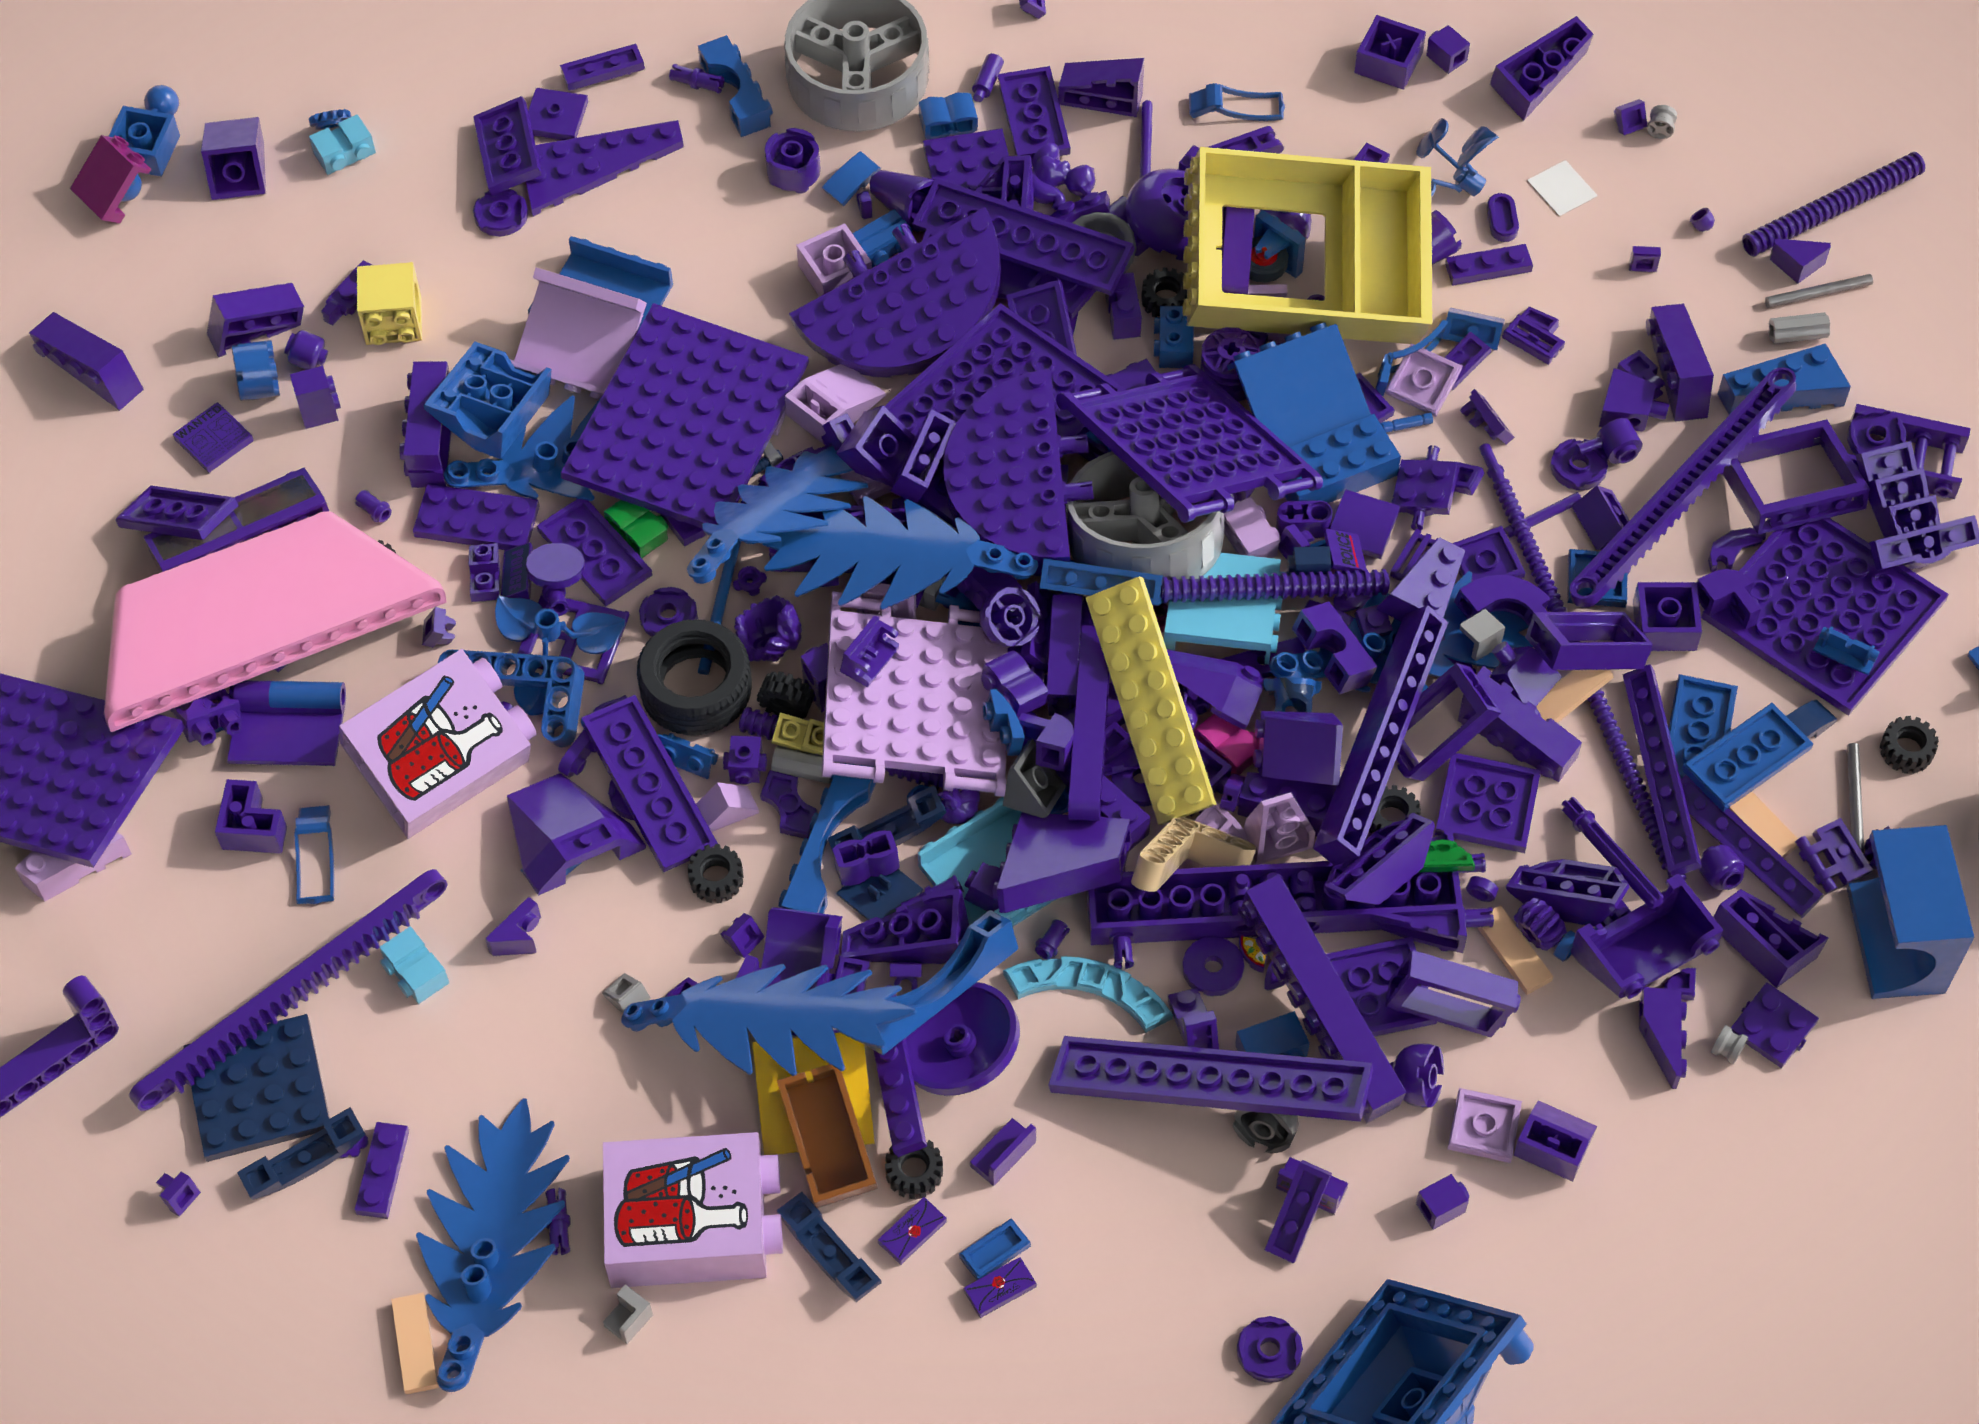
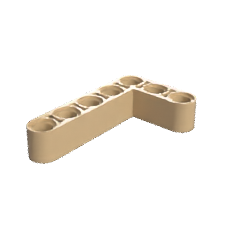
M1174 817L1140 852L1131 883L1141 890L1155 892L1186 859L1207 867L1251 865L1256 846L1247 840L1186 817Z

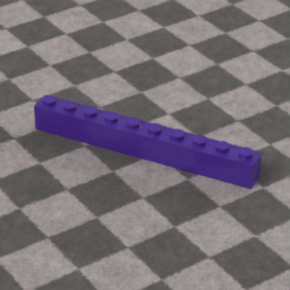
M1428 605L1403 616L1340 777V783L1337 785L1313 849L1334 866L1355 859L1361 853L1448 622Z

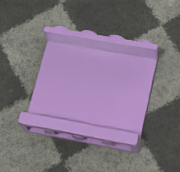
M536 267L533 278L538 280L539 284L515 360L510 359L516 369L536 375L546 367L552 369L550 385H555V382L559 381L565 383L564 389L579 394L581 389L591 391L590 397L599 400L638 332L647 303L632 296Z

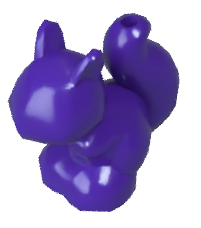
M1056 143L1044 145L1031 159L1034 201L1037 203H1053L1052 208L1058 210V207L1066 202L1064 194L1056 187L1066 185L1072 194L1079 196L1081 199L1094 189L1096 182L1094 168L1089 165H1080L1070 169L1068 161H1060V151Z

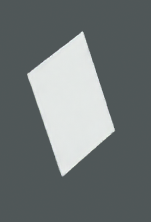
M1566 160L1528 179V182L1559 216L1598 196Z

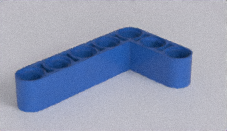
M446 650L440 655L438 663L459 650ZM463 650L472 663L485 658L497 673L503 686L547 688L541 732L547 740L557 747H568L574 742L585 679L584 671L570 658L561 656ZM516 664L514 672L507 675L508 668ZM544 666L543 673L535 677V671L539 667ZM572 668L571 675L563 679V673L567 669ZM564 697H568L566 705L558 708L559 701ZM563 726V732L559 736L554 737L557 727Z

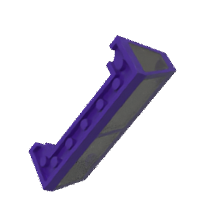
M304 467L236 496L235 499L239 506L204 540L150 533L143 537L159 572L162 573L181 564L202 558L210 553L218 552L237 543H242L293 522L314 516L317 513L329 512L327 502Z

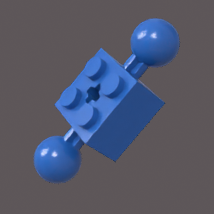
M156 85L150 88L145 95L144 105L146 110L122 106L109 137L116 135L125 139L132 151L144 157V163L151 168L149 174L162 177L180 138L174 117L179 108V98L172 88L166 85ZM139 174L136 175L121 201H131L139 195L142 187Z

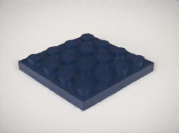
M307 1014L280 1020L276 1025L272 1023L267 1024L266 1032L260 1030L256 1032L257 1039H246V1047L236 1046L235 1055L227 1053L224 1063L216 1061V1069H205L204 1078L194 1077L195 1084L191 1086L206 1162L312 1135L325 1128L322 1123L330 1119L310 1020Z

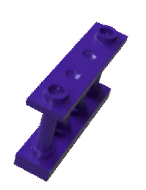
M1856 404L1850 424L1861 411L1875 407ZM1890 411V414L1898 417L1903 422L1906 429V441L1916 443L1914 456L1917 469L1924 467L1927 446L1944 449L1941 472L1935 473L1924 470L1929 494L1941 498L1955 499L1962 483V478L1952 476L1956 452L1963 454L1971 428ZM1877 430L1869 432V435L1875 434L1879 436H1884L1880 431ZM1849 454L1859 470L1856 455Z

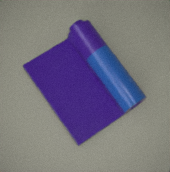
M245 680L230 686V697L239 700L242 730L231 737L227 758L228 764L336 765L340 741L339 726L343 723L346 705V687L344 682Z

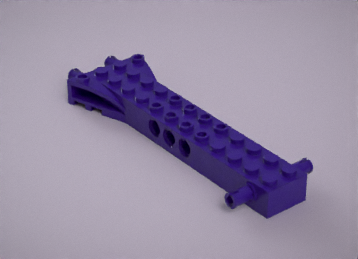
M1452 827L1443 830V834L1433 837L1431 841L1441 839L1454 841ZM1471 854L1475 864L1474 871L1418 872L1411 880L1404 883L1387 900L1379 905L1346 900L1328 892L1325 884L1328 882V876L1332 867H1334L1329 861L1177 869L1155 892L1144 891L1132 885L1131 880L1134 871L1126 872L1124 868L1120 882L1086 891L1090 945L1113 944L1114 967L1122 969V957H1124L1125 969H1128L1134 965L1132 943L1199 940L1203 937L1213 936L1220 938H1239L1240 935L1258 937L1253 927L1248 928L1240 914V911L1243 910L1242 903L1245 893L1252 887L1279 874L1314 934L1384 930L1399 937H1412L1415 942L1438 947L1441 951L1447 952L1451 950L1464 953L1467 940L1466 928L1493 927L1494 916L1491 914L1493 913L1492 907L1482 909L1464 908L1459 873H1485L1486 860H1483L1485 859V854Z

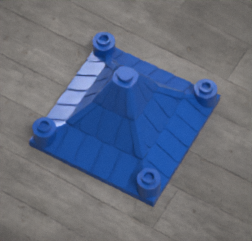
M1387 1279L1270 1424H1473L1475 1411L1473 1404L1498 1355L1500 1354L1509 1365L1522 1364L1530 1358L1534 1344L1524 1330L1527 1323L1521 1315Z

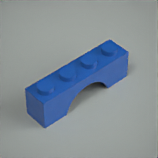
M727 35L698 45L699 62L704 72L723 76L725 83L734 86L738 90V93L729 101L731 120L740 136L744 137L771 127L770 115L773 114L771 104L768 99H763L758 81L752 80L747 62L743 63L741 61L738 46L736 44L732 45Z

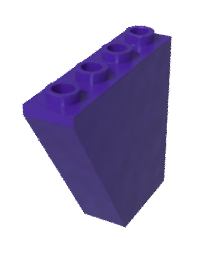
M1022 812L1018 824L1013 825L1012 843H1007L1006 862H1001L1000 880L995 881L993 887V898L998 900L999 913L1012 912L1120 882L1132 844L1130 819L1100 817V821L1069 820L1068 815L1049 814L1045 818H1040Z

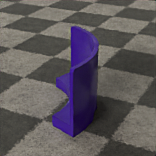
M777 907L770 908L761 968H769L779 964H784L786 968L767 987L822 965H827L829 969L808 990L833 981L835 974L829 972L834 967L835 955L839 954L843 916Z

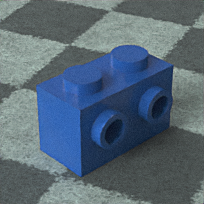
M1160 306V317H1154V334H1159V340H1154V357H1159V368H1183L1186 365L1193 364L1194 327L1187 326V316H1183V306Z

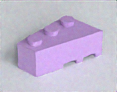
M117 832L94 868L32 851L15 867V870L24 886L42 900L47 901L80 883L79 879L95 870L98 873L106 869V864L121 856L124 859L132 853L125 838Z

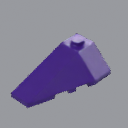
M1167 649L1176 680L1183 685V688L1188 692L1187 695L1194 700L1198 697L1202 698L1213 706L1210 710L1212 713L1245 730L1263 690V676L1260 675L1259 671L1251 666H1243L1237 662Z
M960 889L931 892L922 896V901L908 907L905 904L895 908L896 912L881 919L874 917L843 931L841 957L887 963H947L962 941L969 926L962 891Z

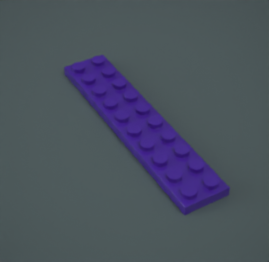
M1064 1036L1048 1085L1051 1093L1361 1122L1373 1075L1372 1063Z

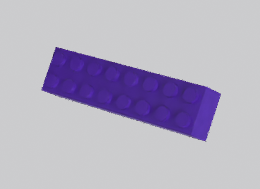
M1277 874L1247 890L1242 903L1243 910L1240 911L1241 917L1248 928H1254L1258 935L1256 942L1264 955L1268 953L1274 964L1271 965V968L1276 978L1280 982L1284 980L1289 989L1287 996L1295 1009L1299 1007L1305 1017L1302 1021L1307 1032L1311 1036L1315 1034L1321 1045L1318 1046L1322 1058L1372 1063L1373 1075L1362 1115L1366 1124L1399 1107L1407 1093L1281 876Z

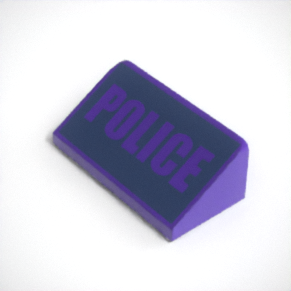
M531 542L504 551L501 596L508 598H531L532 581L529 579L526 571L527 557L533 551Z

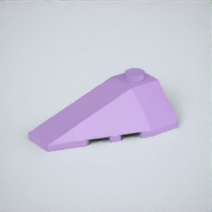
M1291 792L1261 801L1245 820L1244 832L1248 841L1256 846L1253 857L1256 865L1305 851L1314 846L1315 831Z

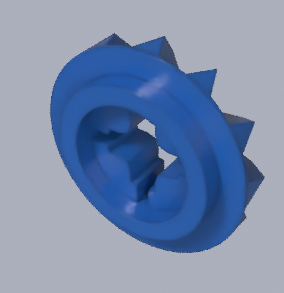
M346 109L317 113L309 118V126L315 127L318 130L339 127V122L352 117L351 112Z

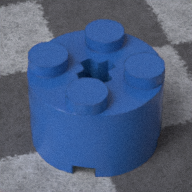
M272 340L233 345L232 354L240 401L280 396Z

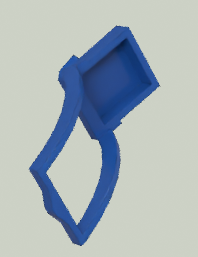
M1213 83L1206 85L1204 89L1189 93V114L1193 119L1215 111L1243 120L1275 121L1284 119L1285 104L1281 92H1247ZM1222 92L1248 98L1279 97V115H1250L1223 108Z
M1442 320L1438 327L1421 342L1404 350L1385 354L1378 372V381L1375 388L1382 396H1384L1390 374L1395 373L1400 365L1392 366L1393 359L1410 355L1424 348L1430 342L1432 343L1425 349L1431 352L1442 340L1448 321Z
M330 805L299 808L298 818H295L297 904H318L334 901V853L332 828L329 823L331 816ZM328 832L330 895L301 898L298 835Z

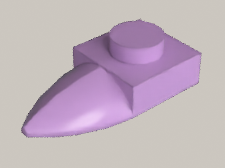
M1217 801V805L1202 810L1194 819L1197 822L1248 841L1239 822L1227 810L1219 809L1220 804Z

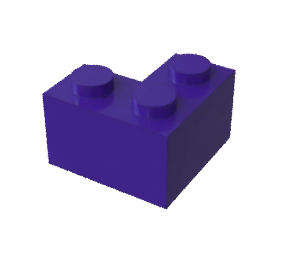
M226 779L215 834L222 850L282 854L287 831L286 822L281 810L261 808L263 797L257 781Z

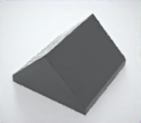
M1033 738L1027 741L1009 769L1003 806L1045 818L1050 814L1066 785L1054 769L1036 765V743Z

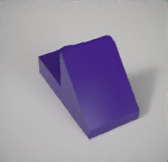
M528 897L485 938L489 953L493 956L533 954L537 952L534 940L526 933L531 932L538 925L541 918L538 904Z

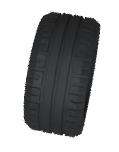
M698 619L670 624L656 632L646 642L637 661V680L643 706L652 720L671 732L690 736L716 732L733 723L742 714L749 702L752 678L746 648L736 634L718 623ZM704 644L715 648V651L703 649ZM707 658L721 666L726 672L723 682L715 690L703 696L686 697L678 695L669 690L663 683L666 674L676 664L687 659Z

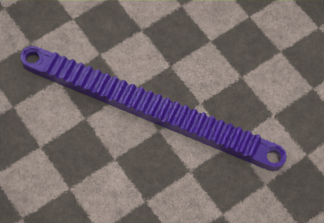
M1782 367L1769 372L1570 584V595L1572 602L1576 606L1581 608L1594 606L1611 588L1615 589L1617 581L1621 582L1624 574L1630 573L1631 566H1636L1638 559L1645 557L1646 550L1650 551L1653 543L1659 542L1660 535H1665L1667 528L1673 527L1675 519L1679 520L1682 512L1688 511L1689 505L1695 503L1696 497H1701L1704 489L1708 490L1710 482H1715L1717 475L1723 474L1725 466L1729 467L1733 458L1737 459L1739 451L1743 452L1746 444L1752 443L1753 436L1757 437L1760 429L1766 428L1767 421L1771 422L1774 414L1780 413L1781 406L1796 391V375L1791 369ZM1780 379L1789 381L1785 386H1776L1774 384ZM1582 588H1591L1593 590L1587 596L1577 594Z
M436 869L428 870L140 1080L129 1093L131 1101L140 1111H146L158 1105L175 1091L182 1094L184 1092L183 1085L193 1086L195 1084L194 1077L204 1078V1070L207 1068L210 1070L216 1069L215 1062L220 1061L224 1063L227 1053L235 1055L236 1046L246 1047L247 1038L257 1039L256 1032L258 1030L266 1032L269 1022L276 1025L278 1023L277 1016H288L287 1009L289 1007L297 1009L299 1000L305 1002L309 1000L308 993L318 994V986L323 985L327 987L330 977L338 979V971H349V963H360L359 956L364 955L368 957L371 947L379 949L380 940L388 942L390 941L389 934L391 932L399 934V926L409 927L410 918L418 920L420 918L419 912L444 893L448 886L447 881Z

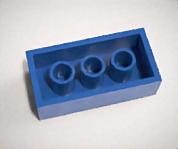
M1375 414L1369 415L1291 446L1290 448L1321 475L1323 486L1315 491L1306 489L1286 494L1285 498L1287 501H1324L1329 504L1341 499L1346 489L1359 492L1398 476L1401 455ZM1298 477V478H1294V479H1291V480L1282 481V483H1286V482H1290V481L1302 479V477Z

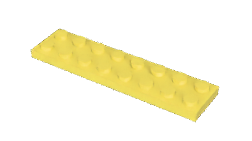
M1136 577L1086 597L1158 825L1169 823L1174 817H1185L1217 805L1143 577Z

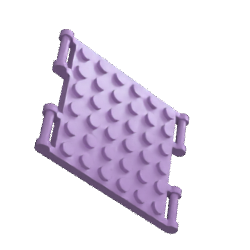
M833 591L830 607L821 776L831 778L832 775L865 778L873 779V783H883L885 768L943 774V790L953 791V788L992 792L994 796L1004 797L1006 791V746L1001 744L999 732H990L988 720L983 718V702H987L990 691L984 688L981 675L984 664L1006 654L1007 647L992 643L985 636L981 627L958 625V621L980 623V611L959 609V606L950 605L948 623L890 617L891 607L884 610L880 609L884 597H882V600L858 597L843 606H838L842 592ZM841 607L879 611L880 615L875 616L896 629L899 633L896 638L886 634L887 637L899 643V649L869 687L841 673L840 667L843 653L874 615L840 611Z

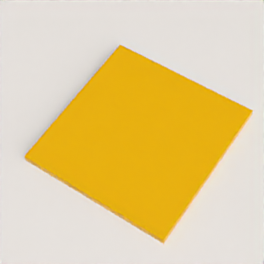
M834 1033L845 1066L842 1075L864 1145L875 1144L865 1046L863 1043L843 1033ZM798 1037L792 1038L797 1074L805 1072L808 1083L814 1082L811 1070L829 1063L813 1052ZM752 1042L764 1155L799 1152L777 1080L792 1075L783 1069L757 1042Z

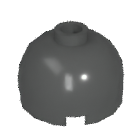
M1237 1110L1234 1115L1233 1128L1239 1138L1247 1145L1254 1148L1255 1142L1268 1147L1265 1152L1279 1153L1290 1147L1296 1135L1299 1122L1298 1116Z

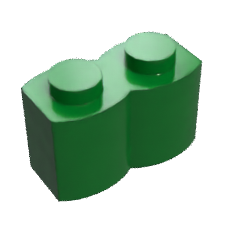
M619 500L604 511V518L641 558L668 540V525L660 515H654L649 509Z

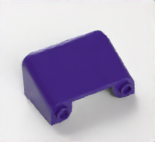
M1679 873L1666 880L1665 883L1668 889L1661 892L1663 895V904L1661 906L1650 909L1644 904L1604 927L1599 923L1593 928L1589 923L1576 931L1571 949L1572 956L1583 968L1619 998L1627 997L1631 999L1637 996L1644 986L1701 954H1711L1720 946L1718 941L1724 930Z

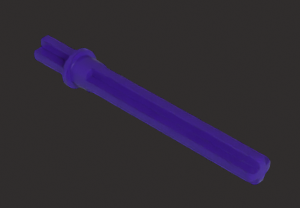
M1571 797L1569 801L1564 800L1561 804L1563 806L1562 811L1573 822V828L1578 832H1582L1612 867L1619 869L1629 886L1650 909L1661 906L1663 904L1661 892L1597 823L1593 812L1586 810L1575 797Z

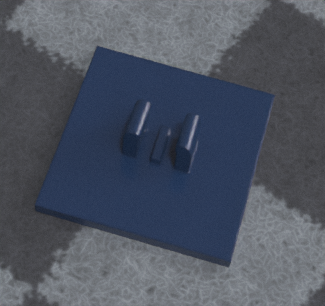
M897 869L886 876L882 874L879 877L870 876L860 884L843 886L837 892V896L867 920L874 917L881 919L896 912L895 908L901 906L902 902L920 894L923 888Z

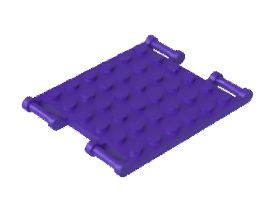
M1195 364L1186 365L1183 369L1162 374L1158 372L1149 373L1145 379L1146 386L1116 392L1109 384L1102 383L1096 385L1093 389L1075 393L1066 391L1058 393L1056 396L1058 407L1061 410L1067 409L1081 424L1086 426L1116 456L1127 464L1133 472L1140 476L1178 512V517L1183 523L1193 521L1198 516L1218 511L1221 513L1232 511L1235 504L1230 494L1264 486L1268 490L1269 497L1272 500L1284 498L1286 494L1306 489L1315 491L1323 486V479L1315 469ZM1302 477V479H1298V480H1294V481L1282 483V481H1286V480H1291V479H1294V478ZM1213 499V501L1192 505V503Z

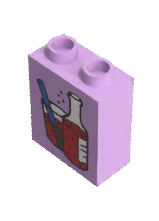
M463 649L455 652L339 726L340 744L407 839L527 763L531 748L528 740L537 735L531 720L521 707L516 705L507 711L494 694L502 688V683L491 664L485 658L472 663Z
M758 1132L603 1142L604 1264L611 1288H622L625 1284L628 1287L767 1278L766 1255L783 1254L781 1214L765 1215L764 1194L781 1192L778 1154L762 1155Z

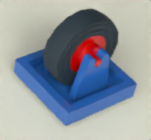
M1261 210L1255 217L1249 279L1255 282L1267 283L1282 277L1285 272L1296 279L1303 272L1306 238L1298 230L1290 228L1281 222L1278 217L1270 215L1264 210Z

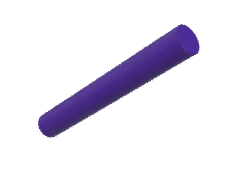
M1576 492L1525 517L1528 521L1527 525L1531 528L1572 508L1573 504L1582 498L1581 495ZM1511 525L1504 528L1509 538L1514 536L1515 528L1510 527Z

